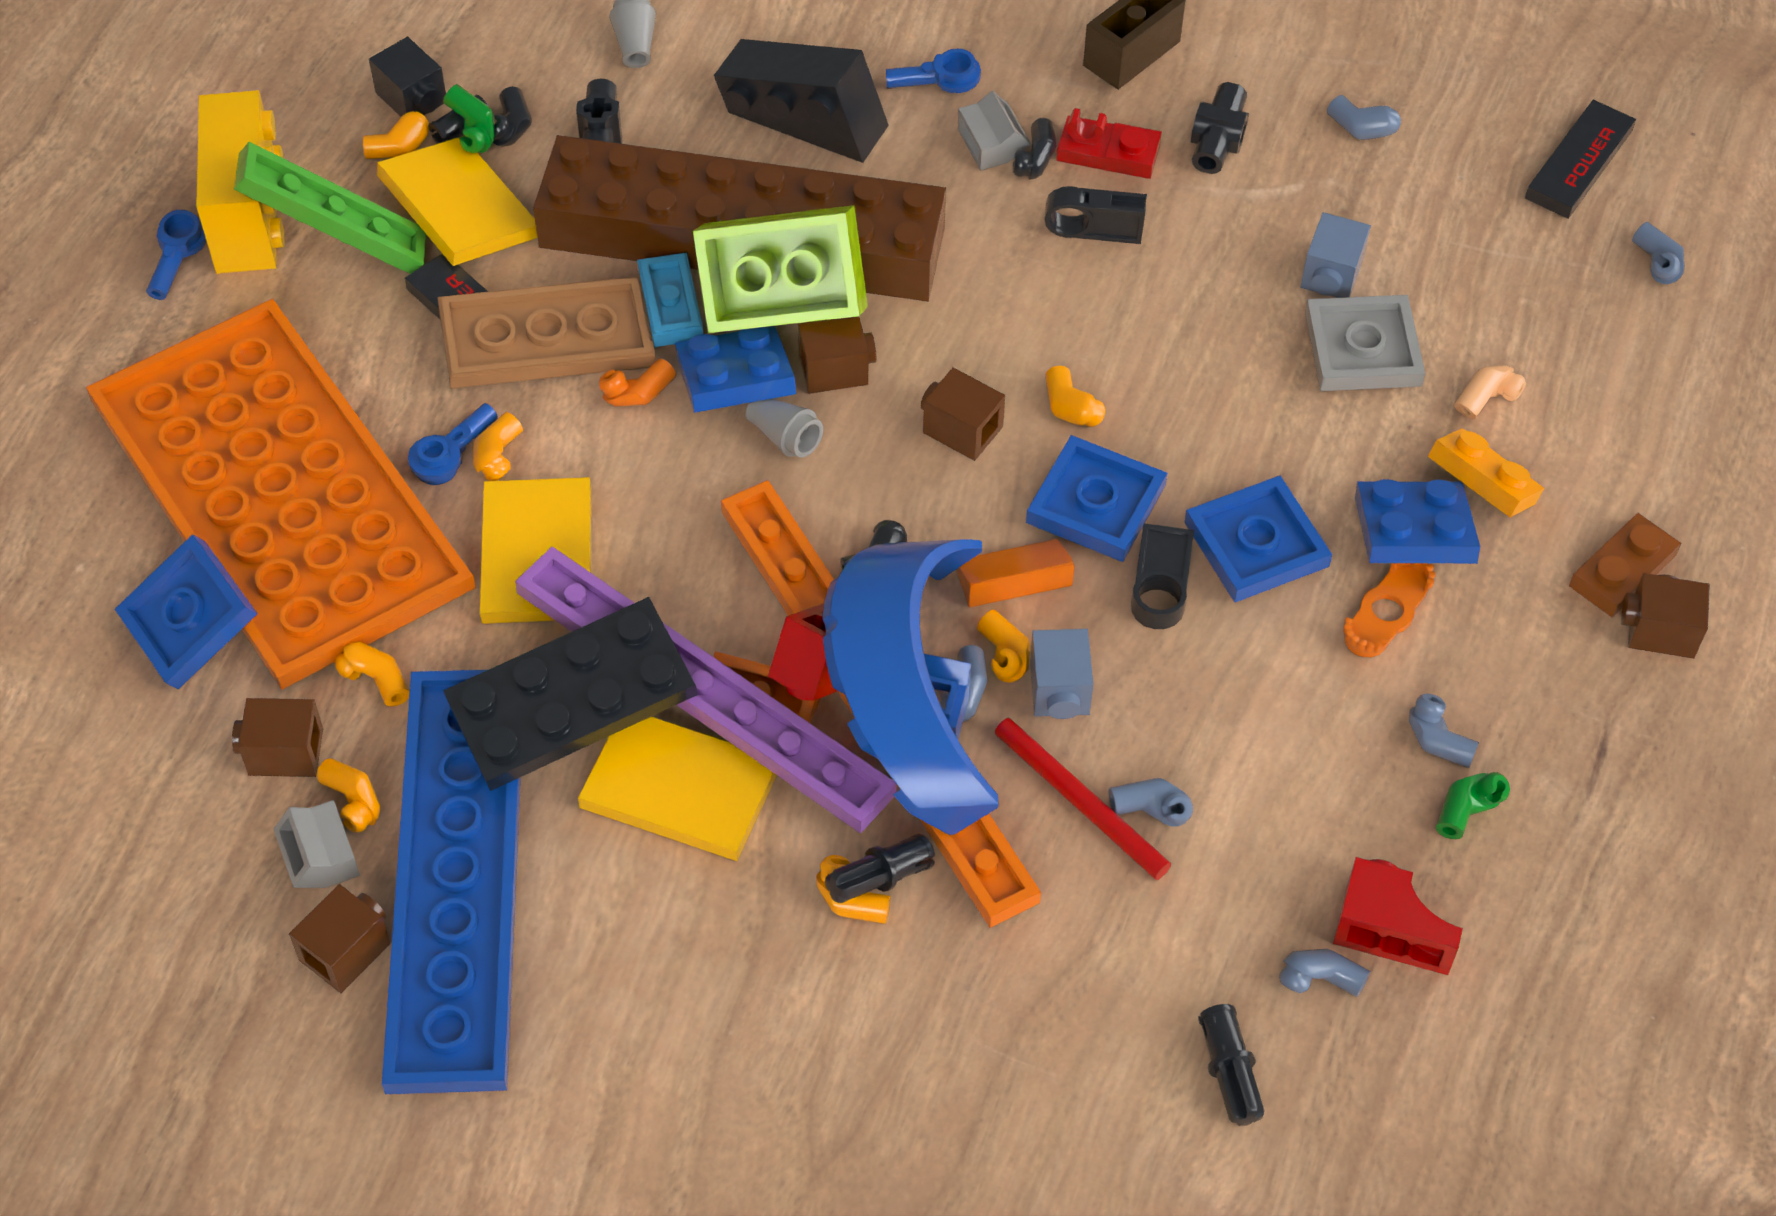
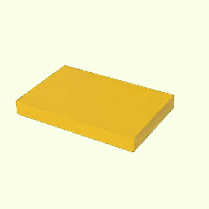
M460 137L380 161L377 165V176L452 266L537 238L535 218L478 153H469L462 148Z
M590 477L484 481L480 617L482 624L556 621L518 595L515 581L552 546L591 573L592 488Z
M649 717L608 737L578 796L579 808L738 861L777 775L730 742Z

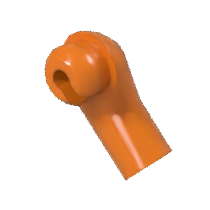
M659 358L637 379H626L622 371L609 370L600 377L598 385L601 391L604 392L603 399L615 407L646 405L676 377V371L668 361Z

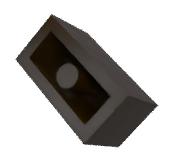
M1118 0L1087 24L1083 66L1119 90L1180 42L1186 0Z

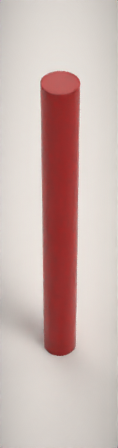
M1011 718L1004 719L997 726L995 735L1149 875L1155 880H1159L1168 872L1171 862Z

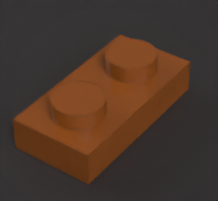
M1637 513L1573 574L1569 587L1613 618L1622 609L1626 593L1635 594L1643 573L1657 575L1677 555L1681 542L1640 513Z

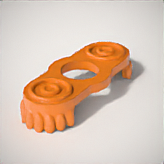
M1390 563L1389 572L1377 587L1372 588L1364 595L1360 604V610L1353 619L1349 617L1345 619L1344 639L1346 646L1351 652L1361 657L1372 658L1378 656L1385 651L1398 633L1403 632L1411 625L1416 608L1434 584L1435 572H1433V564ZM1390 599L1400 605L1403 615L1397 620L1385 621L1379 619L1374 614L1372 605L1378 600Z

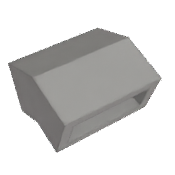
M993 90L978 103L961 107L958 110V131L980 171L1009 163L1014 159V154L1018 150H1025L1031 145L1008 102Z
M334 800L312 808H288L274 827V832L293 888H327L360 876Z

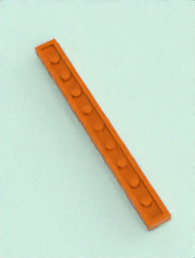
M769 480L721 500L723 516L787 615L789 616L823 604L830 583L834 578ZM837 691L854 717V714L847 701L846 695ZM987 814L954 835L946 834L920 819L989 928L1040 903V889L990 814Z

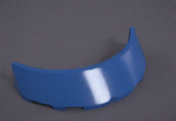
M959 539L877 544L858 552L846 561L839 577L834 579L828 588L823 610V621L826 627L823 645L829 676L833 688L846 695L855 717L847 724L860 749L879 759L891 778L899 786L900 790L893 794L894 797L910 814L946 834L954 835L999 807L998 794L981 775L961 746L938 701L923 653L920 632V607L928 577L930 576L935 580L945 578L982 552V541Z

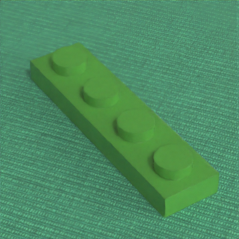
M248 142L240 151L234 190L409 274L424 264L426 233L418 224L251 142Z

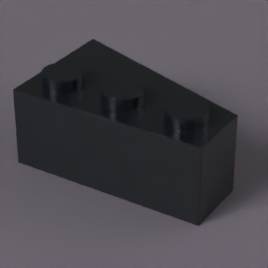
M740 39L713 75L730 114L864 163L889 126L862 50Z

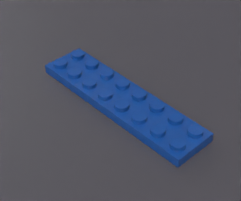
M487 670L411 672L382 1087L385 1094L507 1091L521 777L492 791L489 790L443 690Z

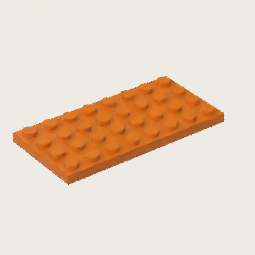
M273 298L86 387L91 402L182 540L185 542L192 534L204 540L258 613L242 628V631L281 690L334 663L336 657L343 653L344 646L353 642H362L368 645L476 588L473 574Z

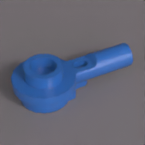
M959 48L950 49L943 54H937L934 61L924 62L921 66L886 69L887 88L937 84L946 92L963 93L976 87L981 78V68L974 55L965 49Z
M188 210L171 211L159 223L156 237L163 253L146 290L147 294L154 299L164 300L182 259L196 254L207 243L200 218Z
M484 403L446 436L431 435L416 441L408 454L411 471L421 481L430 485H440L450 481L462 464L461 453L466 449V445L498 419L495 410L489 404Z

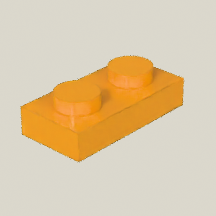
M1463 428L1437 439L1427 456L1510 518L1534 506L1545 489L1531 478L1530 473L1523 466L1507 461L1489 448L1488 442L1482 436L1466 431Z

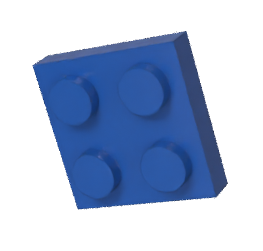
M775 326L741 329L737 332L715 336L701 334L692 337L690 340L675 343L677 361L694 413L797 394L795 376Z
M1071 435L1027 509L1026 523L1124 562L1143 524L1146 522L1166 486L1168 473Z
M1281 476L1186 510L1185 525L1189 530H1194L1193 537L1234 603L1330 566L1332 553Z
M1390 479L1357 481L1355 501L1369 563L1478 564L1481 546L1462 482H1450L1440 479L1430 482H1397Z
M193 534L115 608V611L164 682L177 689H180L258 614L208 544Z

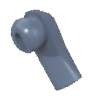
M1343 95L1334 98L1327 108V114L1359 140H1370L1392 135L1399 130L1401 125V118L1396 110L1388 106L1357 108Z
M1649 222L1642 224L1635 232L1632 242L1651 255V273L1657 282L1661 284L1675 283L1684 273V248Z
M968 645L961 648L957 655L958 661L971 663L970 694L963 722L975 716L988 682L985 654L982 648L976 645ZM943 691L940 695L941 708L945 709L949 692Z
M1428 693L1420 695L1416 699V706L1412 707L1409 711V723L1421 748L1427 753L1469 768L1479 742L1448 730L1442 717L1446 704L1440 697Z
M1162 778L1111 787L1108 790L1111 809L1117 815L1142 810L1166 825L1180 826L1185 824L1193 813V804L1190 797Z
M1330 949L1292 951L1284 959L1286 966L1281 971L1279 979L1281 984L1297 993L1307 991L1313 978L1324 979L1358 997L1371 971Z

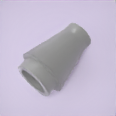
M616 0L613 4V9L610 11L609 18L622 52L623 63L630 68L644 67L651 61L650 50L656 11L651 6L649 0Z
M775 399L751 402L747 406L746 419L756 425L786 456L806 457L817 448L822 439L823 424L817 419L816 413L811 409Z

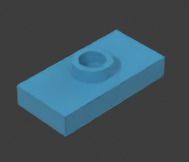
M687 253L637 260L638 273L654 347L673 345L676 342L687 341L694 336L703 334V326Z

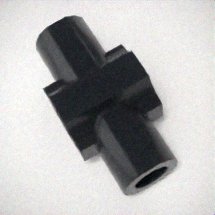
M594 79L587 85L586 98L577 101L576 114L579 138L622 144L619 101H617L616 85L608 79Z
M1224 82L1218 86L1212 104L1200 102L1190 142L1197 144L1192 157V164L1201 172L1209 174L1220 172L1227 153L1237 154L1240 152L1249 113L1243 112L1247 92L1241 85Z

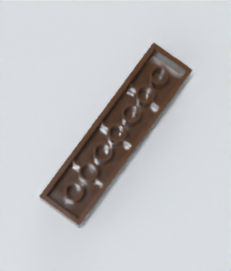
M557 135L533 206L539 248L631 261L687 253L690 269L699 270L693 231L704 223L854 205L866 293L929 302L945 229L946 187Z

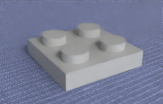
M1408 295L1307 299L1305 316L1320 391L1422 386L1425 369Z

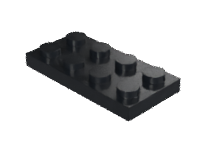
M650 597L443 690L490 791L698 695L696 684Z

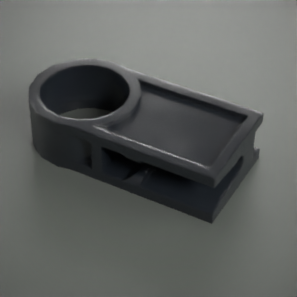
M1074 186L1061 187L1053 190L1047 197L1045 225L1050 232L1065 238L1141 244L1147 194L1078 188ZM1062 208H1073L1084 214L1065 216L1056 211Z
M1143 524L1136 580L1131 599L1132 614L1143 626L1152 629H1167L1175 626L1182 619L1187 600V583L1194 530ZM1150 590H1163L1174 596L1178 603L1167 610H1157L1144 604L1140 596Z

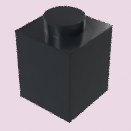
M408 36L369 58L375 93L400 117L412 111L426 115L444 104L443 100L446 90L442 67Z

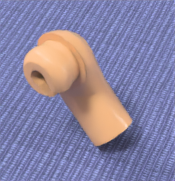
M1508 365L1483 367L1472 377L1454 403V407L1462 415L1475 419L1490 397H1498L1500 394L1508 401L1516 400L1526 385L1525 378L1520 374L1514 373L1513 367Z

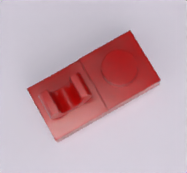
M1077 108L1073 109L1071 116H1067L1057 148L1056 161L1151 179L1160 148L1162 131L1121 123H1107V117L1103 113H1099L1097 121L1081 118V110Z

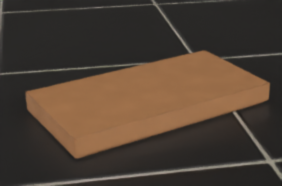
M640 276L438 297V308L451 389L599 373L609 370L650 367L655 362L656 355Z

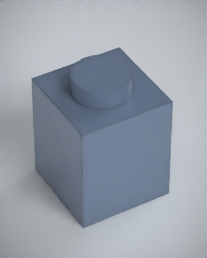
M1322 212L1307 253L1300 288L1336 298L1350 297L1364 259L1371 225Z
M1088 629L1032 630L1030 670L1034 717L1051 716L1056 719H1070L1077 715H1090L1093 675Z

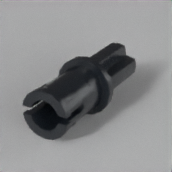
M918 833L889 847L875 846L869 848L865 852L864 858L835 869L831 874H828L825 878V886L830 891L831 898L838 903H843L876 888L882 892L892 890L896 883L903 878L928 870L934 866L935 861L931 859L935 856L933 846L928 838Z
M1219 1004L1209 1007L1200 1013L1201 1016H1198V1021L1202 1026L1212 1060L1208 1064V1071L1212 1077L1218 1080L1229 1120L1238 1126H1247L1261 1120L1264 1115V1107L1252 1071L1256 1059L1252 1052L1246 1050L1237 1020L1236 1008L1230 1004Z

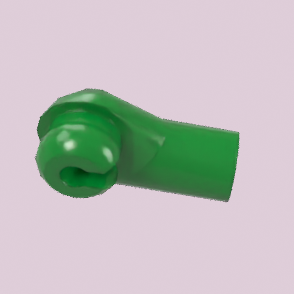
M455 84L448 90L443 102L464 118L463 134L465 136L459 138L460 144L469 153H483L490 148L494 141L493 112L488 105L460 85Z
M1491 772L1489 774L1480 773L1452 783L1439 815L1436 831L1448 839L1456 840L1462 838L1470 815L1493 809L1508 798L1510 785L1507 778L1498 772Z

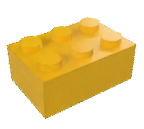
M259 90L199 95L196 207L216 274L276 269V248H283L285 246L281 217L276 218V211L278 210L234 190L238 155L248 142L284 158L281 145H273L272 140H276L274 114L272 110H264Z

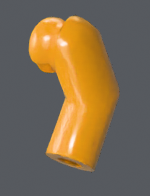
M408 112L397 121L388 134L363 135L365 159L393 158L416 151L429 133L427 118L419 112Z
M1054 366L1046 371L1045 379L1050 409L1053 415L1079 426L1085 424L1088 427H1095L1103 421L1105 416L1103 402L1095 399L1090 393L1073 388L1069 368Z
M503 413L473 443V467L477 473L482 471L488 481H498L511 469L510 461L501 453L523 431L521 423L511 413Z
M992 609L980 619L977 630L996 646L995 657L991 659V668L997 678L1003 682H1015L1020 680L1028 670L1030 641L998 611Z
M353 642L344 646L343 653L336 657L335 667L343 678L349 677L350 680H356L362 673L372 677L385 705L394 707L403 704L409 699L410 690L393 656L362 642Z
M333 758L324 760L318 768L317 780L320 784L343 793L349 803L341 808L340 817L344 819L342 824L348 830L355 833L363 832L368 825H375L379 819L381 807L368 775Z
M840 855L825 857L820 863V871L816 874V883L818 890L830 909L838 916L886 924L891 903V896L867 892L843 903L835 902L831 898L830 891L825 886L826 876L835 869L850 864V862Z

